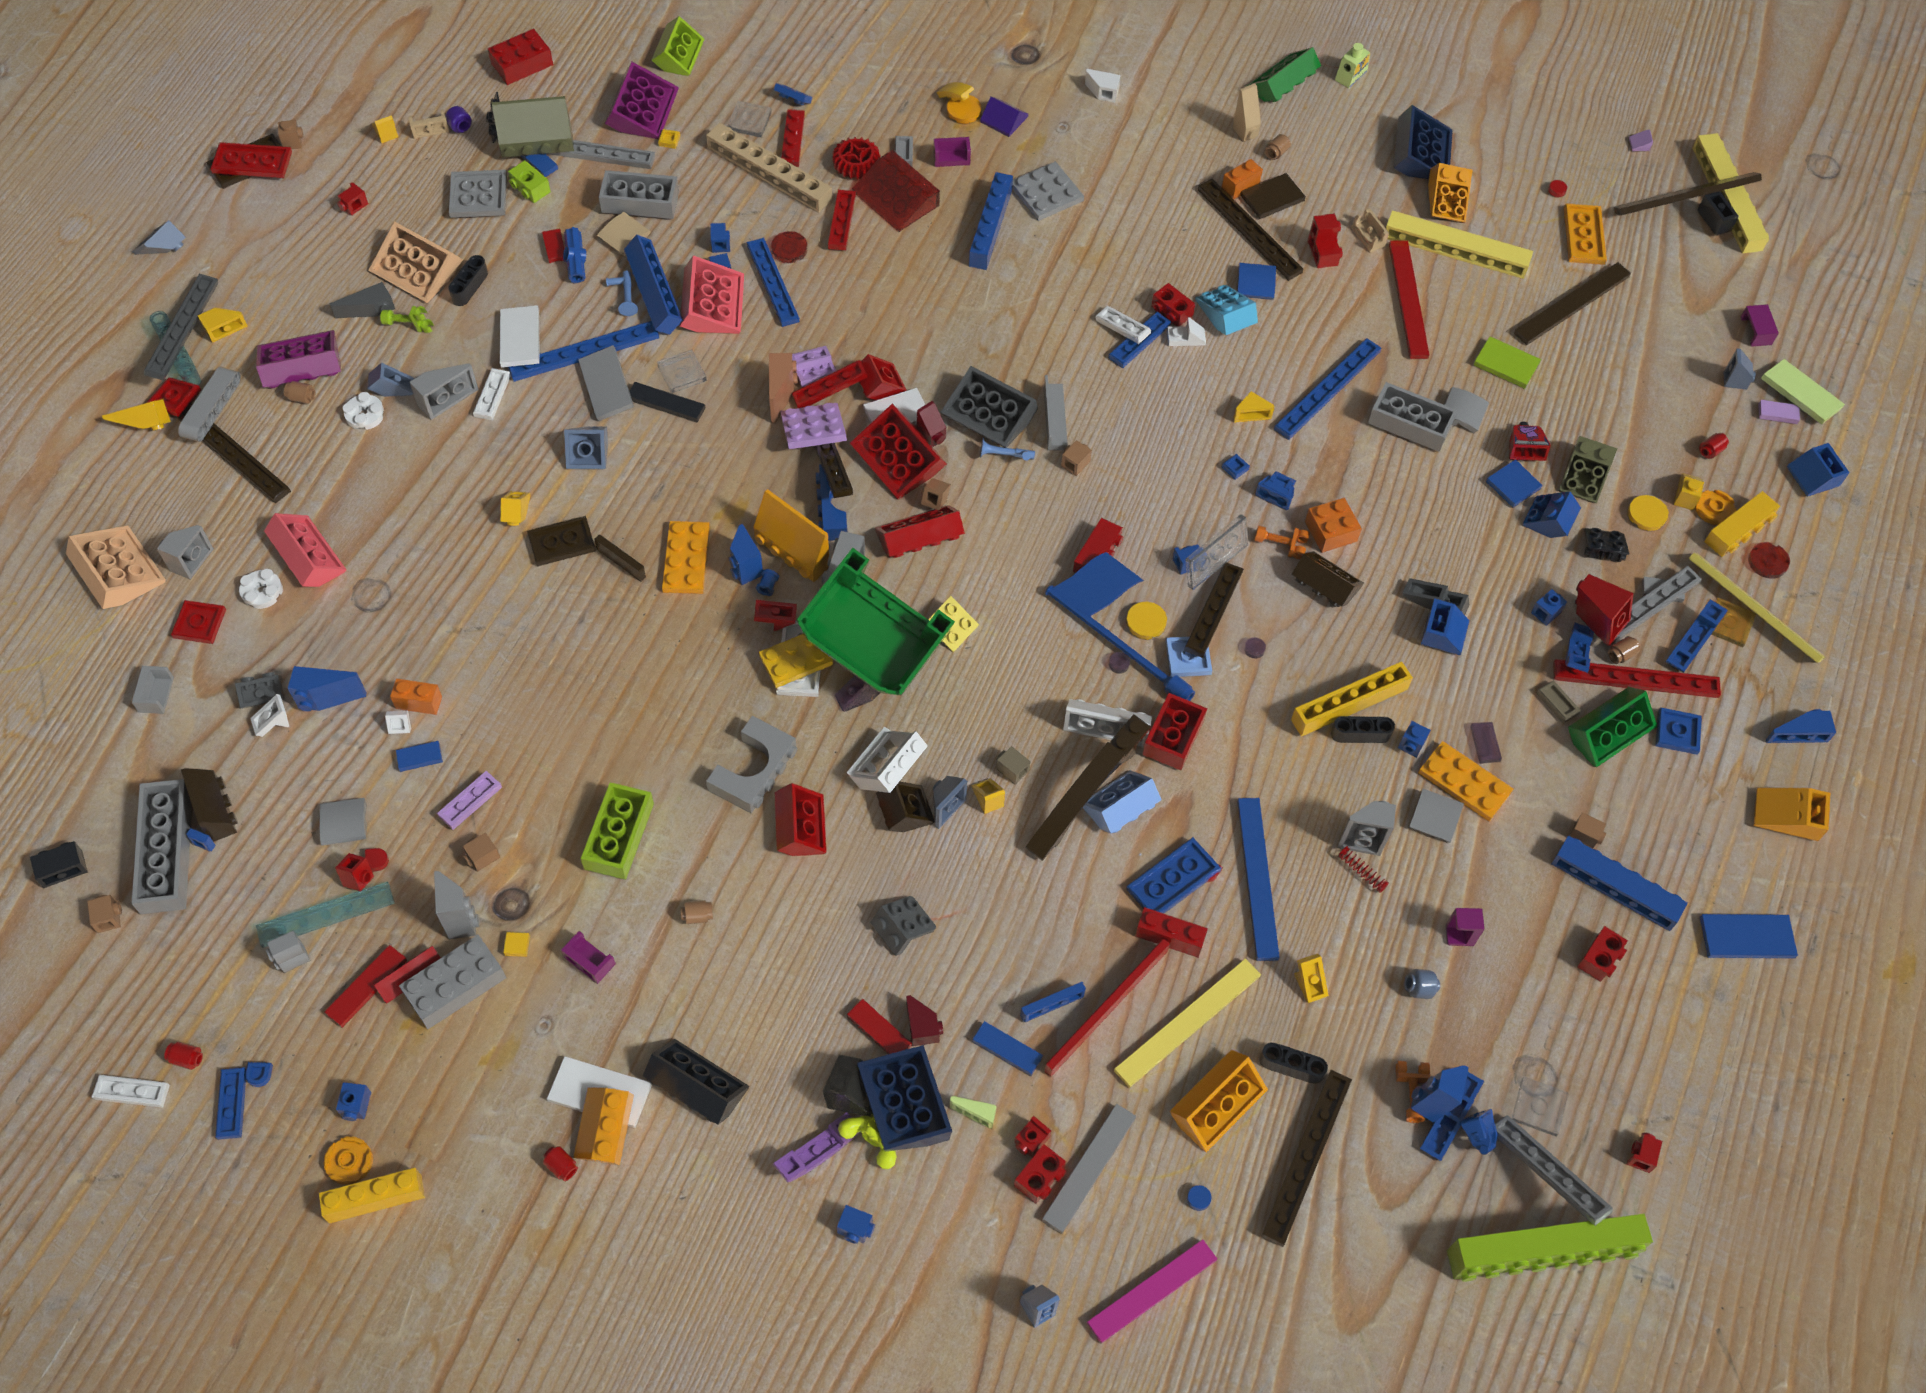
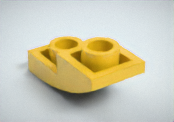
M951 82L947 83L936 93L939 98L947 97L951 98L953 102L957 100L962 102L969 98V93L974 89L965 83Z

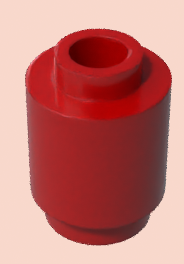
M1715 433L1700 444V453L1707 459H1713L1727 448L1729 440L1725 434Z
M172 1042L167 1046L164 1058L172 1065L193 1070L201 1064L203 1054L200 1047L182 1042Z
M561 1146L549 1148L543 1156V1164L558 1179H562L564 1182L571 1179L578 1170L576 1161Z

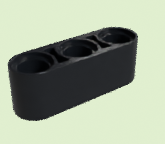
M474 255L470 257L450 283L448 288L454 305H466L488 276L485 259L482 256Z
M1341 716L1334 722L1331 737L1339 743H1386L1393 734L1395 723L1389 717Z
M1273 1042L1267 1043L1259 1056L1260 1064L1264 1068L1312 1084L1321 1082L1328 1070L1327 1062L1323 1058ZM1266 1053H1273L1276 1059L1268 1058ZM1288 1060L1296 1061L1298 1063V1066L1294 1067L1290 1065ZM1310 1067L1318 1068L1321 1073L1315 1074Z

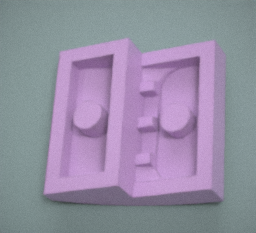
M826 346L792 354L793 361L796 360L797 372L795 373H797L798 381L802 388L836 371L832 363L831 354Z

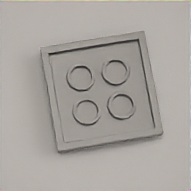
M1056 161L1013 180L1012 189L1038 221L1084 201V195Z
M506 170L451 172L450 218L505 215Z

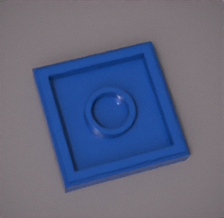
M1517 460L1512 461L1486 480L1512 507H1515L1539 491L1543 486Z
M1660 707L1657 715L1656 746L1698 755L1700 752L1702 716Z

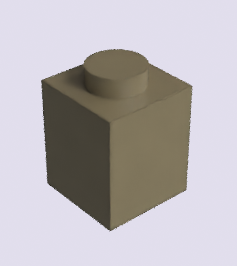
M1011 746L1007 751L1003 750L998 755L997 770L1016 785L1030 771L1031 761Z

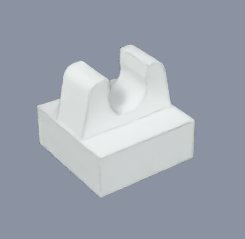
M408 710L386 712L385 718L388 734L410 733L411 724Z

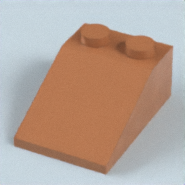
M769 353L771 423H776L781 415L780 411L784 410L794 392V384H798L797 373H794L797 372L796 360L793 361L792 353Z

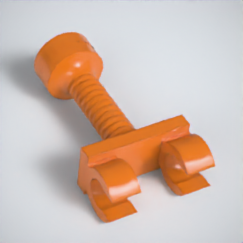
M1258 525L1254 541L1262 543L1263 540L1267 539L1289 545L1288 557L1293 556L1296 559H1301L1306 552V548L1295 546L1296 541L1307 543L1310 533L1307 530L1295 528L1292 538L1268 533L1266 527Z
M1398 1061L1395 1067L1396 1082H1409L1410 1109L1406 1110V1121L1410 1123L1424 1122L1425 1117L1411 1109L1413 1100L1411 1095L1418 1086V1083H1426L1431 1077L1430 1064L1420 1062L1418 1074L1407 1073L1406 1061Z

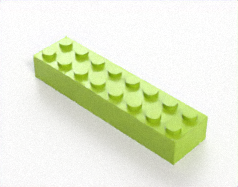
M1644 1213L1603 1219L1596 1226L1590 1221L1458 1238L1447 1250L1453 1278H1462L1463 1282L1477 1279L1476 1276L1482 1275L1489 1279L1498 1277L1500 1273L1508 1272L1509 1275H1518L1526 1269H1531L1532 1272H1540L1546 1270L1548 1266L1562 1269L1569 1267L1570 1263L1577 1262L1578 1266L1592 1264V1260L1601 1259L1602 1263L1616 1260L1615 1257L1624 1256L1625 1260L1639 1257V1253L1645 1252L1646 1248L1653 1243Z

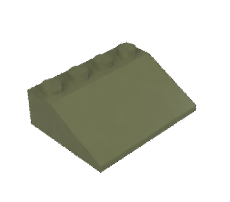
M565 96L492 102L502 158L574 151L573 132Z

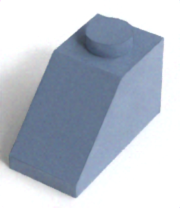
M1736 349L1723 372L1724 387L1747 390L1751 382L1753 383L1755 380L1756 372L1753 371V363L1741 349Z
M381 362L369 373L367 389L384 397L413 395L410 381L414 380V378Z

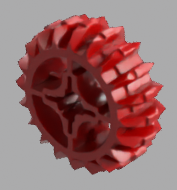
M848 137L847 141L841 140V143H838L836 148H834L832 162L835 170L838 171V174H842L843 177L849 176L850 180L853 177L857 180L859 177L865 179L866 175L871 176L879 168V149L869 139L864 140L863 137L860 139L856 137L850 139Z

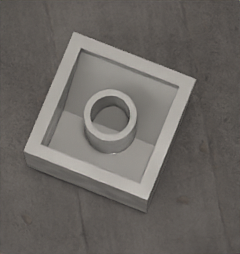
M196 525L168 533L165 539L159 543L157 550L169 571L191 579L213 551V547L202 526Z

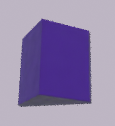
M991 96L980 122L1010 137L1026 120L1029 114L1001 99Z

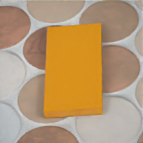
M1565 203L1564 217L1569 262L1605 265L1607 257L1601 206Z

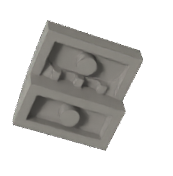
M1455 387L1450 388L1444 402L1445 406L1458 410L1452 426L1459 423L1473 434L1478 431L1489 404L1485 399Z
M1422 789L1409 828L1450 843L1464 803Z
M365 798L320 804V842L322 846L366 839Z

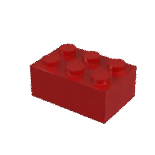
M535 29L487 48L491 65L507 85L553 66L551 50Z
M1168 693L1146 739L1142 755L1182 771L1205 721L1208 708Z

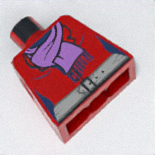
M1525 421L1513 426L1509 440V459L1546 461L1551 445L1540 426H1529Z

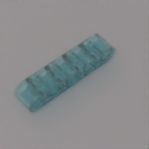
M157 311L150 316V322L161 341L171 321L165 312ZM183 346L173 365L182 381L200 385L201 377Z

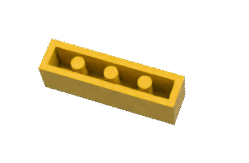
M1761 491L1711 530L1704 542L1721 557L1728 552L1732 554L1741 542L1745 544L1754 532L1757 534L1765 527V523L1768 522L1770 524L1777 518L1778 514L1776 512L1780 505L1765 492Z
M416 1167L319 1193L321 1214L329 1224L425 1198L422 1175Z

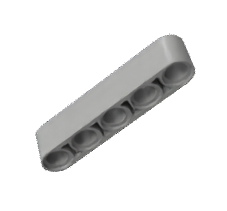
M223 367L216 369L181 421L178 430L179 436L199 442L203 440L238 387L241 378L240 372Z

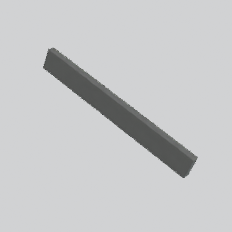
M199 273L145 367V376L165 380L197 323L198 315L202 314L218 285L217 278Z

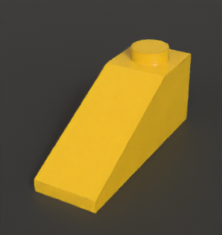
M163 399L102 415L103 420L141 429L152 428V431L164 428L163 424L171 422Z

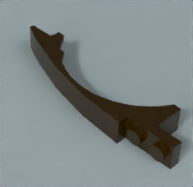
M1133 714L1114 738L1106 743L1062 797L1026 845V849L1043 861L1051 850L1058 846L1076 816L1103 782L1120 765L1135 755L1137 744L1148 733L1151 726Z

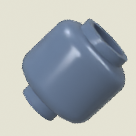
M1414 969L1405 977L1404 986L1413 998L1431 999L1439 991L1440 981L1431 970Z

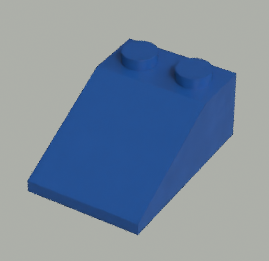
M294 666L288 684V690L298 709L303 711L324 710L366 697L367 694L357 672Z

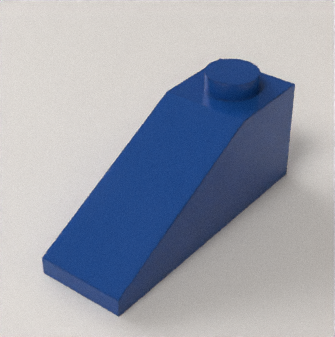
M1811 710L1774 729L1766 738V743L1829 742L1836 734L1831 711Z

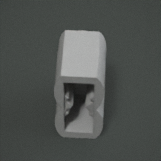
M294 930L267 942L269 948L266 949V953L270 961H273L277 970L282 969L286 973L311 961L303 943Z

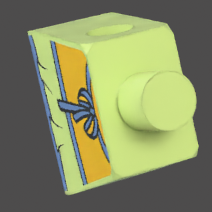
M1355 43L1342 57L1335 81L1347 88H1350L1368 70L1370 52L1364 49L1361 43Z

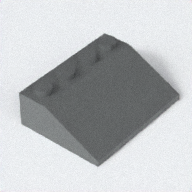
M970 366L940 413L1007 448L1030 423L1038 410L1036 399Z

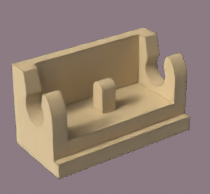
M440 110L441 116L414 122L412 116H409L414 139L449 132L444 110Z
M1370 208L1366 209L1362 218L1357 214L1351 229L1367 250L1373 252L1385 247L1389 232Z

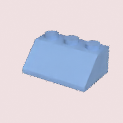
M1130 770L1092 795L1083 809L1101 830L1112 834L1121 830L1122 826L1126 823L1136 820L1144 811L1154 808L1155 804L1162 799L1152 778Z

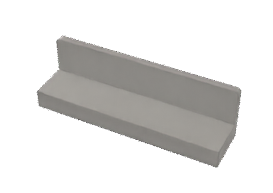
M1045 375L1044 403L1048 450H1065L1068 444L1063 384H1048V375Z

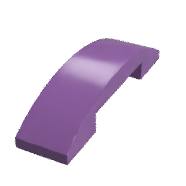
M848 1112L830 1123L828 1129L795 1152L791 1150L773 1163L787 1183L810 1172L853 1139L843 1138L838 1131L841 1121L852 1118Z

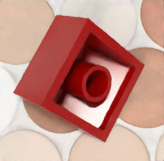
M869 354L861 361L868 378L859 381L864 390V395L868 399L879 400L907 391L894 363Z

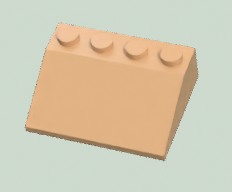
M394 221L368 271L428 303L454 277L463 259Z
M129 526L68 537L66 555L102 609L124 605L166 581Z

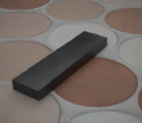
M634 382L629 391L632 401L697 423L705 410V404L638 382Z

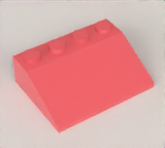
M693 255L684 268L681 303L683 321L680 323V327L702 333L739 334L741 332L744 273Z

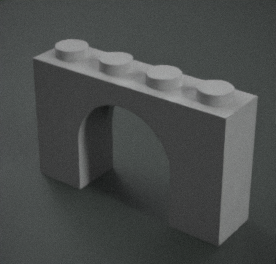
M754 716L749 719L741 731L742 742L763 752L769 759L767 766L760 773L745 777L717 765L706 780L709 792L751 814L755 808L761 806L764 799L763 796L767 791H771L776 777L784 772L789 758L792 759L797 752L795 737Z

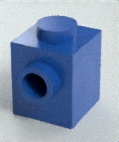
M1551 589L1536 602L1531 613L1547 626L1562 613L1567 601L1562 595Z
M1411 721L1398 749L1417 758L1431 730Z
M343 1082L336 1107L342 1119L347 1121L365 1119L371 1091L366 1085Z
M846 1205L837 1225V1233L845 1236L844 1239L853 1244L861 1242L864 1244L866 1237L871 1238L875 1228V1224L872 1223L873 1215Z

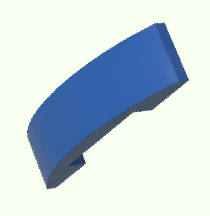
M1710 599L1666 662L1684 673L1728 610Z
M1574 623L1565 659L1566 666L1588 673L1590 667L1589 651L1594 632L1588 626Z

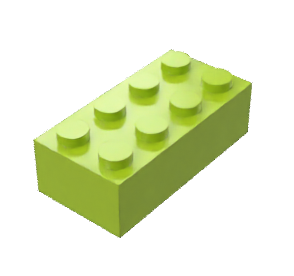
M609 783L581 856L584 870L624 880L627 879L654 805L651 792Z

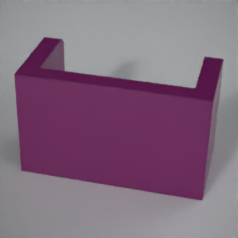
M969 137L934 139L935 167L970 165L971 147Z
M1768 304L1746 306L1740 318L1742 321L1750 320L1755 335L1750 342L1751 346L1772 345L1779 332Z
M1455 908L1445 925L1447 944L1449 946H1474L1485 930L1483 909Z
M578 931L561 949L564 959L597 984L616 965L611 954H608V956L603 954L585 940L581 931Z

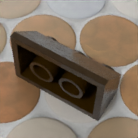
M1315 551L1303 554L1291 574L1296 577L1295 580L1299 584L1304 586L1307 584L1313 588L1312 591L1315 594L1326 596L1329 598V602L1336 607L1346 606L1364 584V582Z
M182 769L181 772L197 822L204 833L210 836L213 842L237 833L235 824H238L234 812H230L229 807L232 806L228 794H224L223 789L226 788L222 776L217 777L214 770Z

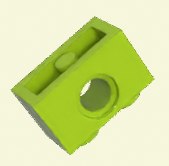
M525 160L508 171L510 185L514 189H518L524 198L531 200L533 203L551 192L548 179Z

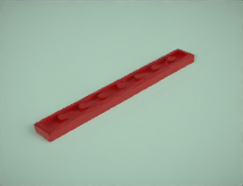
M1408 240L1390 241L1389 249L1409 358L1428 359L1430 354Z
M1555 659L1553 662L1554 680L1621 688L1632 687L1648 691L1719 698L1721 696L1720 677L1590 663L1589 671L1586 673L1566 666L1565 660Z
M1162 939L1051 1057L1045 1066V1073L1048 1076H1053L1168 952L1170 943Z

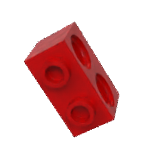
M1167 283L1153 294L1151 307L1170 320L1175 326L1180 327L1187 321L1188 317L1191 318L1194 315L1195 303L1170 283Z
M1604 926L1577 967L1600 982L1605 976L1610 978L1617 968L1614 965L1616 959L1621 961L1627 952V949L1624 947L1628 940ZM1606 944L1611 945L1614 950L1608 948ZM1596 960L1600 961L1603 964V966L1598 965L1596 963Z
M1043 1144L1015 1179L1014 1187L1035 1204L1040 1199L1044 1201L1052 1191V1188H1050L1055 1180L1059 1182L1065 1175L1066 1160ZM1051 1162L1054 1164L1055 1169L1051 1171L1046 1170L1043 1164ZM1031 1180H1037L1041 1187L1033 1189L1028 1183Z

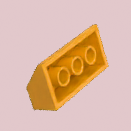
M1230 1050L1169 1112L1179 1128L1203 1151L1207 1152L1268 1089L1249 1056Z

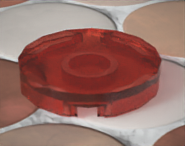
M786 231L776 235L771 243L772 254L775 255L778 261L783 263H794L798 259H803L808 250L806 238L793 231Z
M1762 542L1755 545L1749 553L1748 562L1755 573L1765 578L1774 579L1783 576L1790 565L1788 553L1779 545L1775 546L1770 542Z

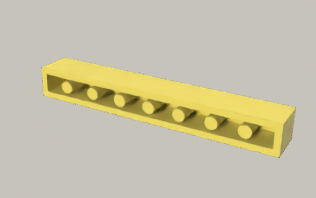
M1719 134L1698 135L1692 149L1708 183L1739 176ZM1744 186L1720 191L1739 216L1732 229V233L1742 254L1763 251L1769 241V235L1765 231L1762 220L1759 219L1755 206L1752 204Z
M1393 210L1386 226V230L1389 232L1388 240H1408L1409 246L1522 279L1526 275L1533 254L1532 250Z

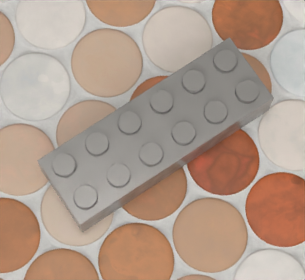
M184 779L142 783L139 787L132 905L140 914L186 909L190 840L186 834L191 828L192 803Z

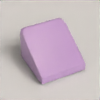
M1650 130L1629 136L1632 151H1650L1653 144Z

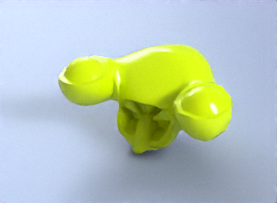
M872 1113L860 1117L847 1118L839 1123L838 1131L843 1138L850 1139L858 1132H861L862 1137L874 1147H880L876 1160L882 1169H890L895 1165L896 1151H884Z

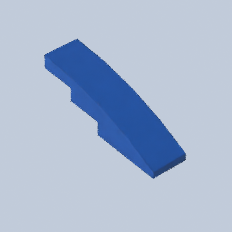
M1470 1072L1467 1073L1462 1103L1433 1123L1420 1147L1421 1150L1439 1161L1442 1160L1461 1126L1460 1122L1464 1120L1482 1087L1483 1080Z

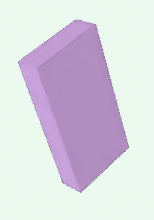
M1760 400L1759 419L1798 424L1800 421L1799 407L1794 404Z

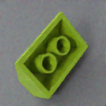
M678 16L666 25L652 61L664 72L689 76L704 38Z

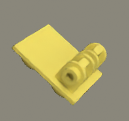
M950 596L939 607V610L955 621L951 630L942 641L954 652L979 624Z

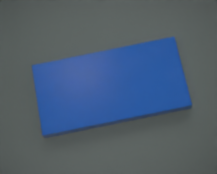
M1192 837L1127 885L1126 890L1143 909L1146 907L1165 914L1205 884L1212 876L1221 872L1222 868Z
M1702 914L1700 916L1708 958L1795 959L1798 956L1789 915Z

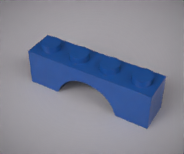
M819 464V472L816 473V484H820V489H817V501L821 500L822 505H818V517L823 519V521H819V527L828 533V541H833L835 538H839L841 531L847 532V517L845 511H841L832 505L833 495L822 466Z

